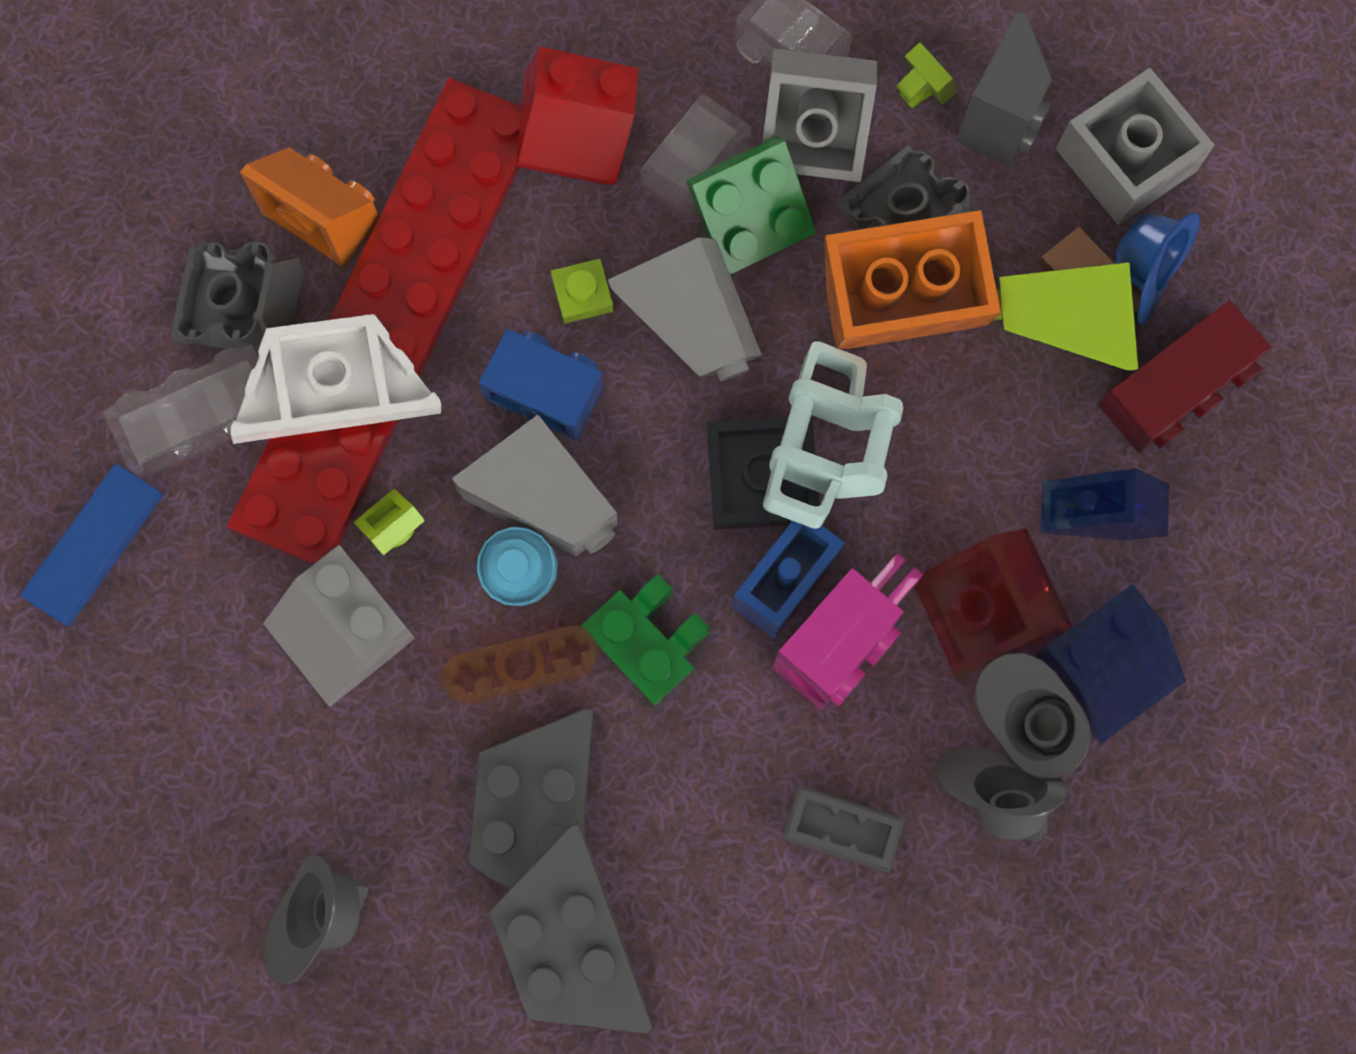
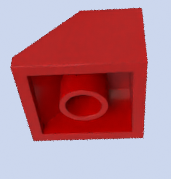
M539 46L524 73L516 167L604 185H615L635 117L639 68Z

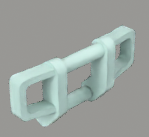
M819 341L812 343L804 359L799 379L793 383L789 402L792 407L781 445L773 450L770 460L771 475L763 501V507L768 512L816 529L823 524L835 498L874 496L884 491L888 476L884 464L893 427L900 423L904 407L900 399L887 394L863 397L867 364L863 358ZM816 364L822 365L847 375L850 379L849 394L810 380L814 366ZM811 415L852 431L871 430L863 462L849 463L843 466L803 451L802 446ZM782 479L823 493L824 497L820 506H811L785 496L780 490Z

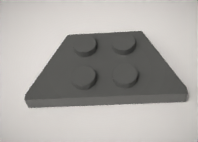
M584 709L479 753L469 854L470 866L510 889L524 876L525 872L561 837L572 823L580 821L584 831L593 710Z
M574 822L525 872L524 876L500 898L489 912L527 1018L529 1020L637 1033L653 1031L654 1024L581 822Z

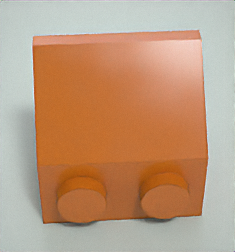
M288 147L250 162L240 171L262 215L343 268H345L372 233L379 219L373 203L375 198L366 188L353 180L345 184L333 176L334 172L328 164L313 154L309 153L305 158Z

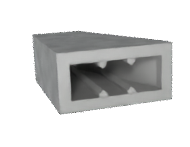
M698 237L608 279L611 289L699 377L718 375L720 382L734 378L749 371L747 361L762 355L716 239Z
M539 415L528 421L452 478L457 492L464 500L517 527L528 528L544 536L550 544L574 556L579 555L585 549L590 554L595 553L615 536V532L612 529L618 525L617 512Z

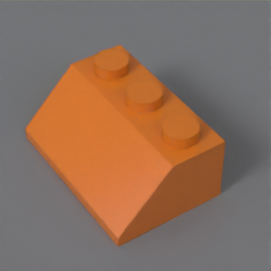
M981 210L830 234L824 237L827 303L835 347L840 350L985 327L1001 313Z

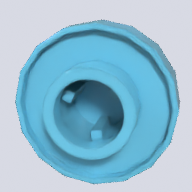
M510 527L497 531L484 543L478 555L477 574L481 586L491 598L504 605L526 606L538 602L550 592L557 578L558 561L553 547L544 536L528 528Z

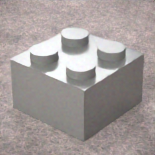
M774 48L762 143L777 136L785 140L795 172L798 175L861 182L877 88V61Z
M1148 68L1069 121L1056 150L1116 224L1120 225L1196 173L1215 144L1153 70Z

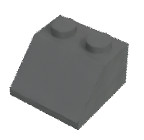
M1017 11L971 97L956 141L1009 167L1018 151L1028 154L1052 105L1051 102L1043 99L1052 78L1027 15Z

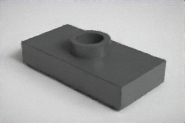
M798 785L781 840L888 874L892 867L905 819Z

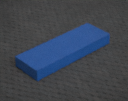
M115 463L19 596L62 624L70 627L164 495Z

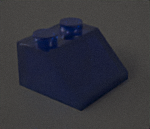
M1133 584L1034 656L1042 659L1051 667L1084 710L1090 724V732L1100 744L1186 681L1168 628Z

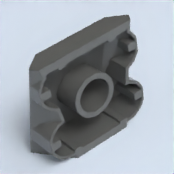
M907 145L850 190L837 203V208L858 230L976 211L971 206L969 186L957 177L943 178L935 170L934 159L923 151H916L910 145Z
M218 242L204 243L201 246H190L170 333L173 342L258 352L266 328L293 325L301 283L306 278L299 258L279 255L263 242H249L240 250L227 249Z

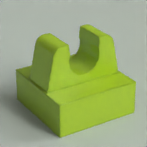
M921 42L905 55L911 71L898 83L896 88L900 92L899 95L912 109L931 95L943 105L957 93L951 75Z

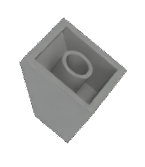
M340 545L293 581L263 623L329 707L415 639Z

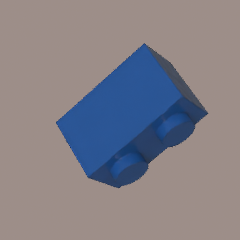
M506 329L479 381V386L483 399L529 420L539 415L549 429L577 441L604 388L603 372L598 370V365L590 358L576 352H571L567 356L551 349V344L536 333L523 331L522 335Z
M792 521L735 593L732 608L775 640L837 560L845 542L822 525L814 529Z

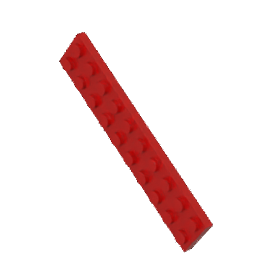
M448 78L329 320L374 314L388 331L389 339L395 347L401 349L412 362L414 371L419 377L520 168L516 167L521 106L451 78ZM399 420L270 438L226 527L232 532L314 565L340 544Z

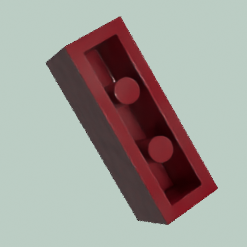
M1229 300L1113 388L1099 404V407L1138 453L1152 443L1160 450L1185 430L1179 423L1193 412L1198 419L1202 418L1224 400L1219 393L1220 390L1231 382L1239 389L1262 371L1263 368L1257 361L1272 347Z

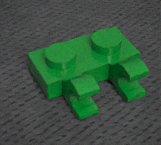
M659 574L653 577L632 601L619 590L581 625L583 631L654 706L661 702L694 671V667L684 657L711 633L709 631L710 627L696 613L689 617L669 640L648 620L652 614L674 595L672 592L673 588Z

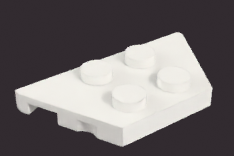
M374 314L266 328L258 350L259 358L255 368L251 370L245 387L243 403L236 421H233L230 430L233 444L441 414V402L436 393H431L416 374L414 365L405 353L395 347L389 339L388 331Z

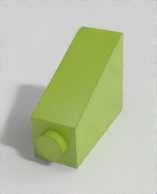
M1129 262L999 277L1000 289L996 290L1001 313L993 321L1003 320L1005 331L1124 370L1138 369Z

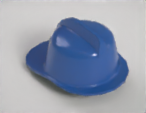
M1189 213L1181 220L1164 215L1143 214L1121 239L1116 251V264L1129 262L1131 285L1142 293L1137 313V322L1140 326L1145 325L1150 320L1170 278L1188 255L1199 230L1200 218L1197 213Z

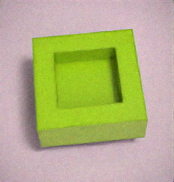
M601 259L551 270V278L564 324L614 312Z
M394 488L353 523L384 556L392 548L407 542L413 535L414 530L425 520L415 507Z

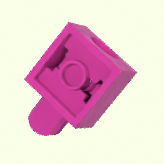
M899 553L893 557L872 583L868 582L852 568L779 650L772 669L820 711L830 700L839 707L866 675L859 668L860 665L866 660L874 667L902 633L894 626L904 613L897 605L921 579L923 573L914 568L887 598L881 591L907 561Z

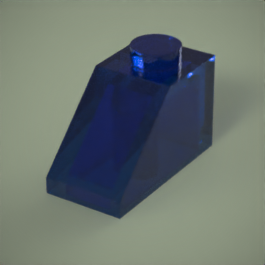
M1137 468L1042 482L1040 532L1044 534L1122 541L1168 536L1169 484Z

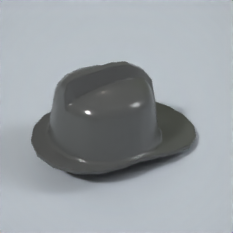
M1010 653L992 660L980 674L976 687L977 708L986 725L1007 751L1010 758L1024 772L1037 778L1053 779L1073 772L1085 759L1091 743L1090 724L1076 698L1056 672L1042 659L1026 653Z
M961 748L949 751L939 758L935 767L937 782L945 792L973 806L981 828L989 835L999 839L1042 841L1047 834L1048 820L1051 812L1064 803L1068 793L1065 782L1061 778H1037L1024 772L1010 757L987 749Z
M311 855L302 862L293 883L278 904L270 920L264 944V961L267 973L274 982L288 985L297 981L309 968L318 953L340 948L352 940L358 927L361 908L368 894L366 883L361 880L352 879L346 874L331 871L329 864L321 856Z

